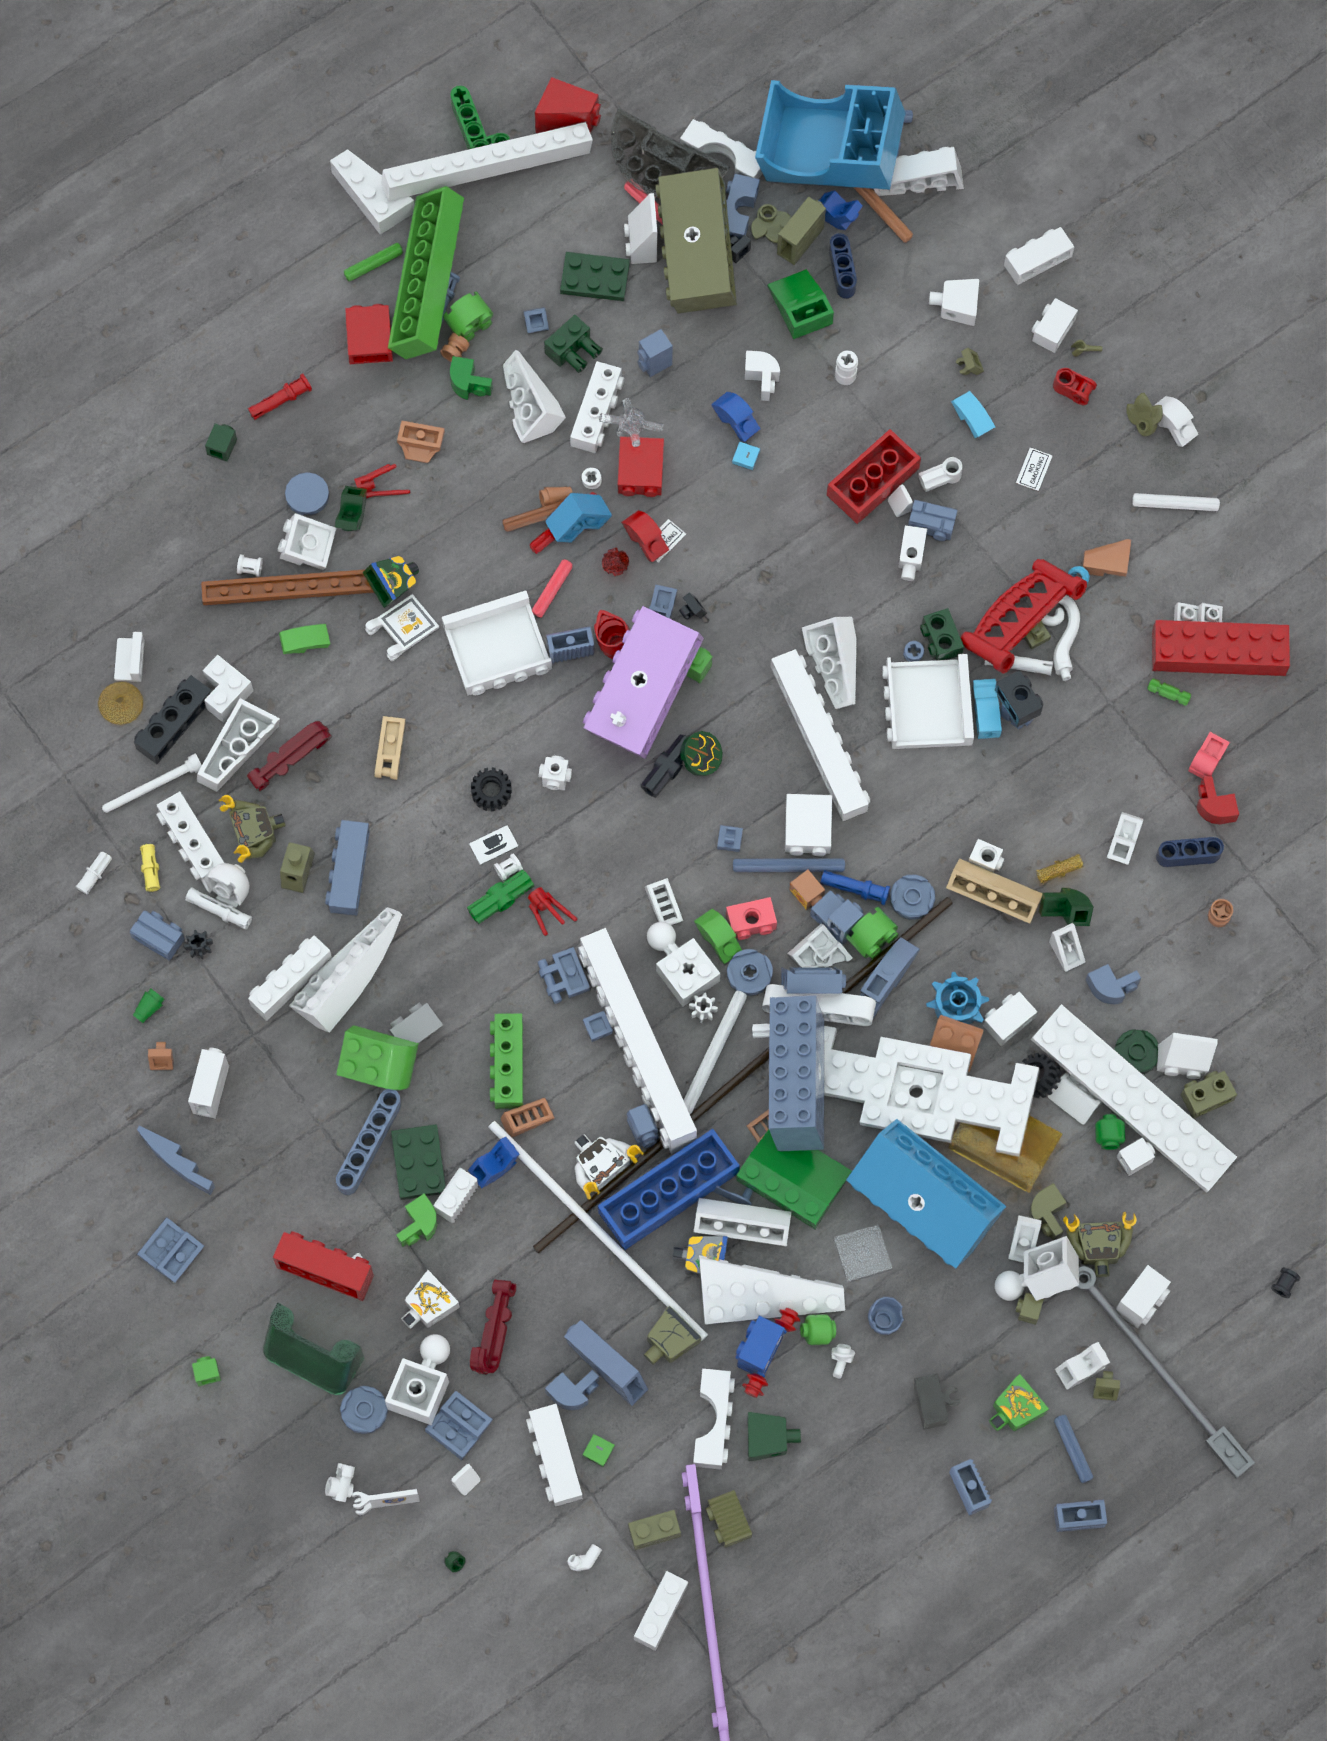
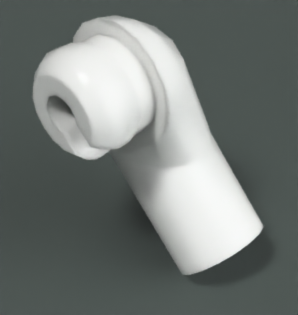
M592 1544L586 1555H571L567 1563L574 1571L590 1569L602 1550Z

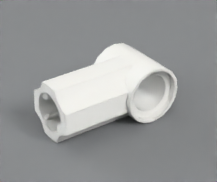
M950 457L943 464L918 473L923 490L927 492L947 483H957L961 479L962 463L959 459ZM955 468L957 472L950 473L947 469Z

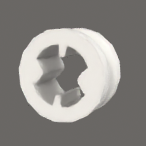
M587 468L583 471L582 482L586 488L597 489L601 485L602 478L598 469ZM591 475L592 477V475H595L596 481L593 482L591 480V483H589L587 476Z

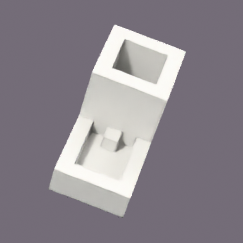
M746 351L745 380L762 381L761 401H769L770 393H774L775 382H779V364L768 353Z
M1165 396L1155 404L1162 405L1163 410L1162 420L1158 425L1169 429L1178 446L1183 447L1198 435L1191 421L1194 417L1182 402L1176 398Z
M1097 1342L1079 1355L1066 1360L1055 1370L1068 1390L1105 1369V1366L1110 1361L1099 1342Z

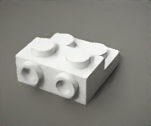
M295 513L290 520H286L283 527V532H286L285 540L281 539L278 546V552H281L280 559L297 565L304 563L324 570L327 566L336 528Z

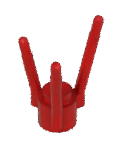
M387 464L367 475L354 479L358 488L367 489L366 499L373 496L410 494V490L372 491V489L376 488L373 479L397 467L396 464Z
M542 887L535 889L528 896L531 902L529 908L534 913L544 936H547L548 933L538 909L540 911L548 909L562 925L565 924V921L551 906V903L573 921H577V917L555 900L549 892L546 893Z

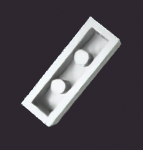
M1061 227L1055 230L1050 229L1042 237L1029 240L1025 246L1010 250L1006 254L1004 266L1015 283L1019 285L1071 258L1074 246Z
M666 1571L634 1635L635 1641L656 1651L688 1587V1581Z

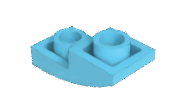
M970 391L951 401L961 420L965 419L974 438L995 428L984 407Z

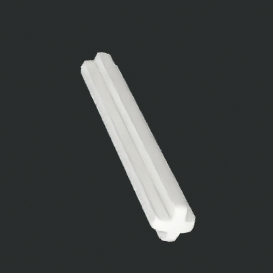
M1135 493L1132 498L1133 506L1218 511L1220 506L1218 498Z

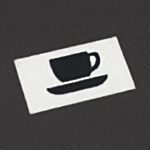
M508 825L469 843L479 864L518 847Z

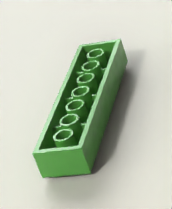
M447 186L416 196L388 344V349L404 359L435 351L438 345L464 197Z

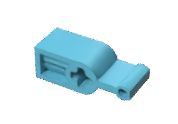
M995 679L973 680L978 739L999 738L1001 735L1000 709L997 693L995 692Z

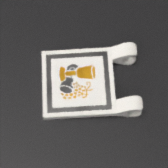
M413 594L379 617L368 621L365 625V630L369 635H373L383 626L397 643L387 650V657L390 661L396 660L403 652L439 629V625Z

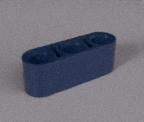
M837 233L830 239L829 255L837 294L841 298L848 299L854 296L856 292L857 278L849 239L846 235ZM841 245L843 248L838 249L835 246ZM844 264V265H846L847 267L842 268V267H839L838 265ZM848 283L851 286L845 287L842 284Z
M1217 837L1165 841L1157 851L1156 860L1163 867L1211 864L1220 859L1224 850V844ZM1214 847L1218 853H1210L1207 848ZM1185 849H1192L1195 855L1186 854ZM1162 851H1170L1173 856L1166 857Z

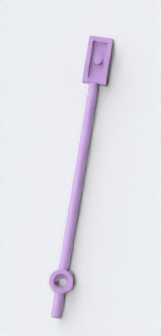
M695 1464L686 1465V1472L682 1473L683 1487L688 1486L689 1496H685L686 1511L691 1510L716 1705V1713H712L713 1728L718 1727L720 1741H730Z

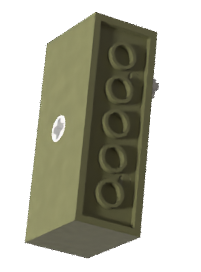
M714 168L658 177L659 184L656 185V194L661 202V205H658L659 218H662L663 223L660 226V234L665 243V246H662V255L667 263V267H664V275L669 284V287L666 288L667 300H670L671 307H674L679 314L737 305L725 182L719 169Z

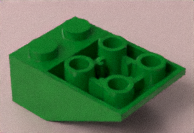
M807 269L767 284L793 339L833 324L834 311L826 295Z

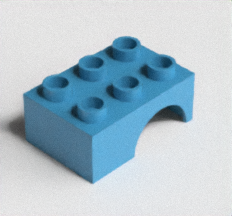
M771 80L755 159L768 182L890 190L906 112L894 87L845 85V93L840 97L813 99L795 94L785 88L780 81Z

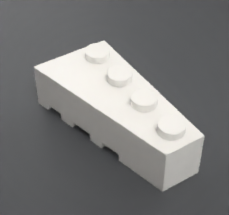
M942 147L935 151H922L916 155L897 157L890 190L874 189L875 193L878 196L905 194L906 190L921 193L926 188H937V191H945L947 186H956V190L964 189L961 165L955 148Z
M348 149L330 160L332 174L380 235L413 214L414 200L408 196L388 201L381 184L382 175Z
M240 698L197 774V782L217 792L279 727L280 718Z

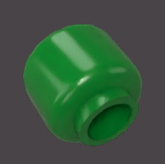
M1113 1114L1103 1115V1119L1095 1123L1096 1143L1105 1150L1119 1149L1120 1145L1125 1142L1124 1121L1117 1119V1116Z

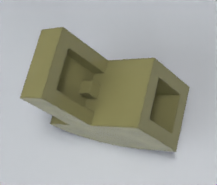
M1054 1183L1041 1190L1035 1196L1029 1210V1218L1041 1220L1043 1233L1046 1237H1051L1053 1241L1060 1238L1064 1232L1053 1214L1063 1209L1066 1205L1065 1199Z

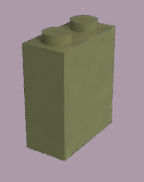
M808 197L778 234L777 255L793 265L798 262L824 229L826 208L820 201Z

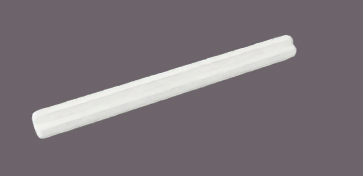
M741 991L735 992L683 1100L689 1114L693 1112L746 1001L747 995Z

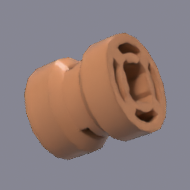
M452 333L448 338V344L442 347L440 353L451 362L453 356L462 358L461 354L467 351L470 344L463 336Z
M1225 899L1214 901L1208 912L1209 922L1215 927L1227 925L1233 914L1232 904Z

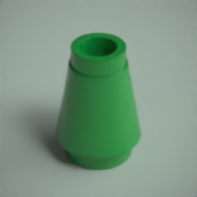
M150 988L148 992L145 991L133 1016L144 1023L163 1006L162 1003L165 999Z

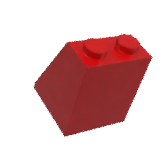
M551 77L535 110L536 134L586 122L591 133L593 127H597L601 119L599 114L601 108L599 95Z

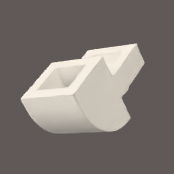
M1124 812L1121 813L1107 858L1129 864L1143 823L1142 818Z

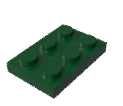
M566 252L560 294L624 301L630 259Z
M437 1124L391 1131L400 1200L418 1198L422 1194L426 1196L442 1194L446 1186Z

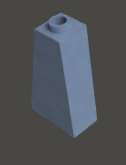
M580 1320L568 1329L564 1336L568 1345L624 1400L633 1406L648 1390L639 1371L583 1321Z

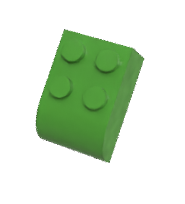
M353 1025L345 1031L336 1075L386 1089H407L410 1086L419 1043Z

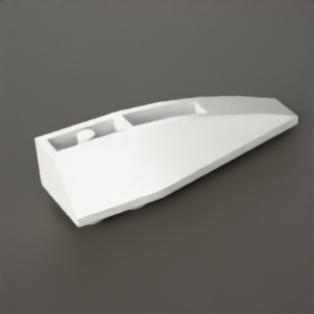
M388 907L383 910L309 979L308 984L295 996L294 1001L289 1006L317 1028L330 1033L372 979L394 937L402 914Z

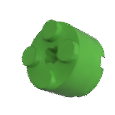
M474 292V296L470 293L463 296L450 307L452 311L449 315L447 312L443 315L444 321L458 336H463L468 342L474 338L476 331L482 329V331L486 330L493 323L490 320L493 312L478 292Z
M879 907L875 908L877 911L875 914L872 915L869 912L851 929L854 933L851 937L848 934L846 936V939L864 958L871 957L872 960L882 952L881 947L886 942L892 943L899 935L896 932L898 926Z

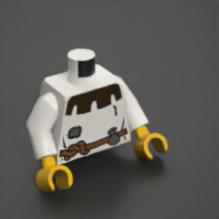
M584 1134L574 1143L581 1150V1153L576 1157L577 1164L574 1167L576 1182L585 1192L587 1199H591V1192L600 1194L599 1190L630 1165L629 1158L633 1163H637L635 1155H643L644 1153L637 1145L631 1146L611 1138L604 1139L599 1137L592 1143Z

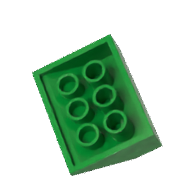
M768 1129L741 1167L736 1178L742 1185L752 1189L755 1193L784 1211H790L792 1216L816 1230L847 1181V1178L852 1173V1170L819 1150L778 1151Z

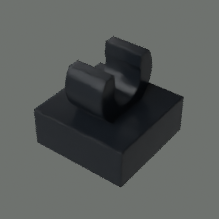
M732 234L730 236L732 260L737 263L751 250V240L746 235L739 240Z
M689 592L683 597L687 604L679 612L684 618L686 617L688 620L694 614L702 618L707 614V611L693 594Z

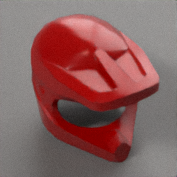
M600 610L594 630L597 643L607 657L613 659L615 653L618 650L621 651L624 645L622 642L623 637L630 628L622 618L605 610Z

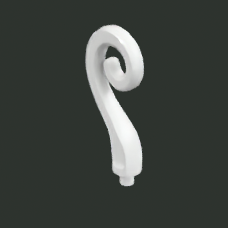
M1067 595L1063 597L1059 604L1066 609L1069 621L1065 632L1056 645L1053 655L1055 672L1057 675L1062 676L1063 681L1071 679L1070 672L1073 670L1069 651L1080 625L1078 607L1075 601ZM1057 608L1054 616L1046 615L1041 621L1047 626H1057L1064 620V611L1062 608Z

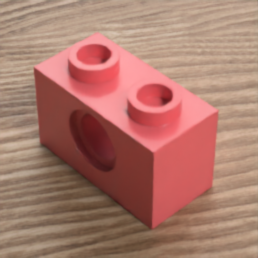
M771 897L726 907L727 921L736 934L735 938H738V940L748 939L751 935L758 933L760 935H767L776 930L777 920ZM748 917H755L758 922L750 924L746 919Z

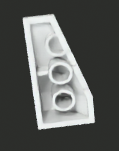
M834 617L802 627L806 650L809 656L813 657L817 665L815 668L818 673H821L825 681L824 687L835 709L854 705L856 692V634L853 618Z

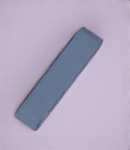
M386 1089L380 1094L336 1176V1184L342 1194L351 1195L356 1192L400 1111L401 1099L396 1090ZM392 1097L397 1100L392 1106L384 1104L387 1098ZM381 1117L386 1120L381 1126L374 1124V1120ZM370 1137L375 1140L371 1146L363 1144L366 1138ZM355 1158H362L364 1160L361 1166L352 1165V1161ZM345 1178L353 1180V1183L348 1187L341 1185V1181Z

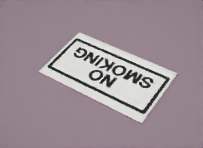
M1030 448L1016 483L1039 491L1052 455Z
M669 519L660 527L662 531L661 536L669 551L686 535ZM669 551L657 558L656 561L659 562Z

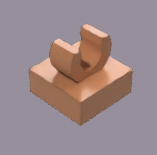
M156 1042V1049H148L150 1070H173L172 1049H166V1042Z

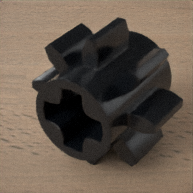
M194 930V934L191 937L186 935L189 944L184 945L187 951L191 950V958L197 955L203 959V955L212 953L208 945H212L213 940L211 938L206 939V931L201 934ZM201 941V947H197L196 942Z

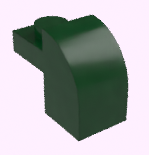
M345 486L341 494L340 511L335 520L336 528H341L344 531H357V529H361L365 513L367 489Z
M1061 888V892L1042 893L1039 913L1041 917L1063 916L1067 925L1073 923L1075 926H1090L1094 906L1090 899L1082 892L1071 888Z

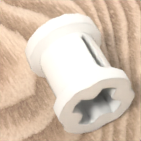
M240 554L237 574L248 573L260 577L263 564L262 558H247Z
M514 853L504 862L494 864V868L503 882L507 880V877L523 870L521 863Z

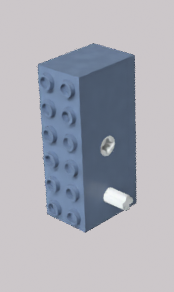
M816 995L770 997V1024H753L752 1027L753 1038L769 1037V1131L778 1151L823 1150L824 1017Z

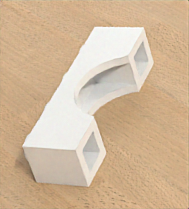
M693 119L680 138V149L696 158H700L708 153H720L727 156L733 162L735 174L759 179L763 174L755 159L756 151L750 150L742 142H735L728 138L723 132L711 129L704 122H698Z
M702 1369L700 1397L707 1400L713 1406L717 1419L713 1429L707 1435L697 1438L695 1441L693 1464L696 1467L722 1469V1463H727L728 1449H724V1439L729 1440L730 1425H726V1417L731 1416L733 1402H728L729 1392H734L735 1379L730 1378L731 1371Z

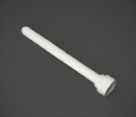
M196 753L189 756L188 760L184 761L185 764L104 804L102 810L108 813L189 771L190 773L194 771L195 773L199 772L202 765Z

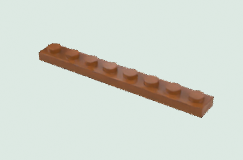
M364 570L201 582L203 606L374 593L362 573Z

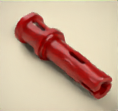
M301 374L300 378L290 384L285 383L280 391L249 407L248 411L252 418L257 420L288 400L295 401L297 396L306 391H312V387L304 374Z

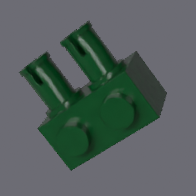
M575 314L544 342V352L554 363L561 367L567 362L578 373L582 372L580 368L584 370L588 364L587 361L583 360L576 353L579 349L583 348L593 359H596L597 355L599 356L603 351V348L590 338V327Z

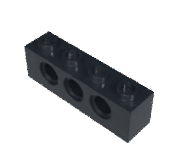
M192 675L187 680H182L177 687L176 693L164 701L163 708L151 716L149 724L144 730L141 729L134 738L136 750L158 764L206 708L204 700L210 695L212 690ZM184 699L192 700L187 705L181 704ZM169 716H177L175 721H167ZM156 732L163 733L160 738H153Z

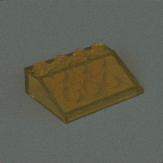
M1029 1115L1020 1156L1018 1157L996 1152L1000 1130L960 1123L948 1148L1028 1193L1031 1192L1063 1135L1061 1132Z

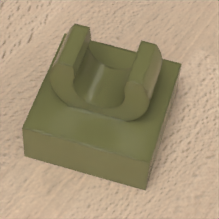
M970 348L961 351L963 357L958 358L956 364L963 365L965 363V368L959 371L960 374L968 375L972 372L975 375H979L984 372L977 352Z
M1040 621L1024 639L1032 650L1049 641L1051 635L1042 621Z
M1103 1371V1377L1096 1378L1093 1398L1117 1401L1120 1380H1112L1113 1372Z

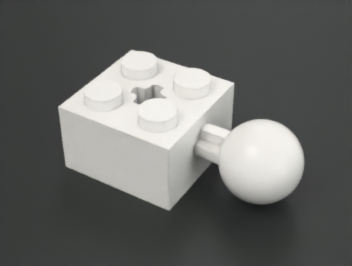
M666 922L654 923L647 932V941L653 949L664 951L667 954L665 958L656 963V972L682 1007L694 1000L695 995L700 996L720 982V972L694 938L678 948L675 944L676 933L674 928ZM691 970L692 974L690 975L688 972L684 974V971Z
M1067 1236L1024 1251V1273L1018 1274L1015 1271L1002 1272L995 1280V1291L1000 1298L1013 1301L1018 1299L1023 1294L1024 1288L1028 1286L1037 1301L1049 1298L1065 1290H1071L1079 1285V1256Z
M438 1334L429 1335L422 1341L420 1354L423 1362L421 1365L404 1358L402 1359L385 1400L388 1410L432 1425L449 1384L446 1373L434 1370L436 1365L446 1361L450 1354L449 1342ZM419 1389H421V1393L413 1394V1392H417Z

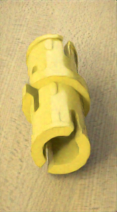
M153 844L142 845L140 847L143 863L141 871L144 873L145 890L148 892L158 891L160 889L158 880L159 864L156 863L155 846Z

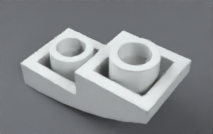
M1178 602L1174 609V621L1222 622L1223 606L1206 603L1196 606Z

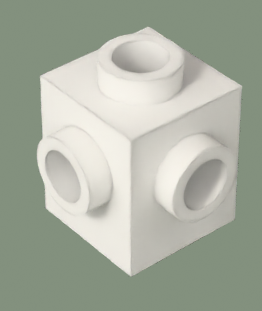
M561 756L546 757L545 764H541L539 769V777H542L543 787L551 790H565L566 781L570 782L572 769L568 766V760Z

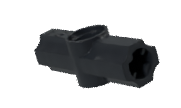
M680 734L666 752L661 753L654 763L652 771L642 782L641 788L649 796L656 798L670 780L675 779L681 771L684 763L680 755L681 745L687 737L686 735Z

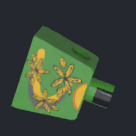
M1019 1374L994 1402L993 1407L998 1413L989 1422L996 1431H999L1006 1424L1013 1431H1017L1044 1416L1049 1408Z

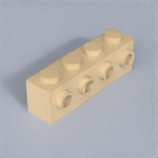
M962 859L958 860L946 887L1027 923H1031L1042 898V893Z

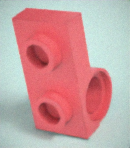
M1210 732L1194 757L1188 771L1202 779L1203 777L1211 776L1230 742Z

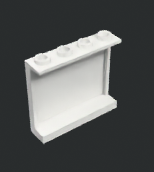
M527 591L442 617L443 628L467 696L472 694L475 696L480 695L485 690L491 688L499 689L509 682H521L526 680L528 676L535 674L543 675L552 669V661L548 657L530 607Z
M958 654L957 660L891 663V657L887 658L886 665L882 666L883 679H887V686H884V700H888L889 707H885L886 721H890V728H887V741L892 742V749L971 746L974 740L967 654Z

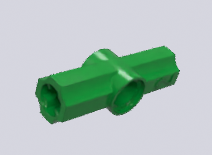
M521 870L505 882H498L490 887L486 895L468 906L467 910L479 925L496 912H503L511 907L515 899L534 887V883L524 870Z

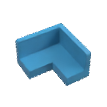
M570 493L546 519V524L557 542H572L584 529H600L612 514L600 495Z

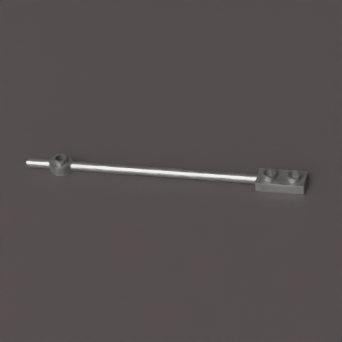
M1079 1266V1277H1086L1087 1283L1079 1281V1285L1075 1288L1079 1291H1088L1208 1433L1210 1437L1205 1443L1233 1477L1237 1479L1255 1462L1224 1426L1217 1430L1096 1287L1094 1271L1089 1267Z

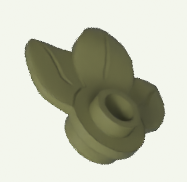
M765 204L758 209L757 218L752 222V235L755 239L766 236L769 241L778 243V234L791 217L786 212L778 211L773 205ZM770 214L771 217H765L764 215Z
M1143 392L1137 396L1134 404H1127L1126 407L1130 422L1136 425L1138 432L1142 436H1150L1156 431L1157 424L1162 420L1163 416L1162 405L1152 406L1147 395Z

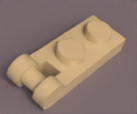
M383 716L375 778L386 776L393 780L398 779L406 720L403 718ZM384 762L392 763L391 768L383 767Z

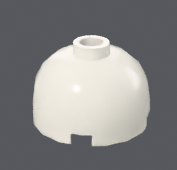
M222 863L216 865L203 879L206 890L209 893L213 890L218 895L215 899L228 906L230 904L235 907L238 904L240 906L249 893L250 885L245 870L237 864Z

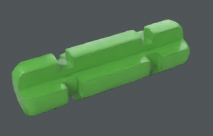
M1152 678L1148 685L1149 691L1153 693L1159 692V695L1173 701L1178 700L1180 704L1187 705L1190 701V693L1184 690L1180 692L1179 688L1166 683L1161 684L1157 679Z

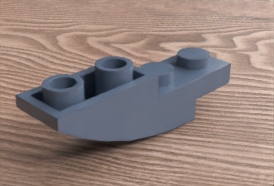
M901 937L883 957L860 990L861 994L859 996L870 997L876 1001L873 1019L892 989L897 987L920 951L919 948Z

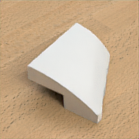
M820 924L787 953L799 967H829L832 964L842 961L847 962L852 959V956L834 938L824 924Z

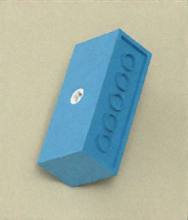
M898 1119L877 1135L847 1178V1181L856 1191L863 1193L873 1205L884 1210L892 1220L899 1222L906 1228L909 1234L920 1239L929 1250L936 1252L946 1264L957 1268L974 1252L1007 1207Z

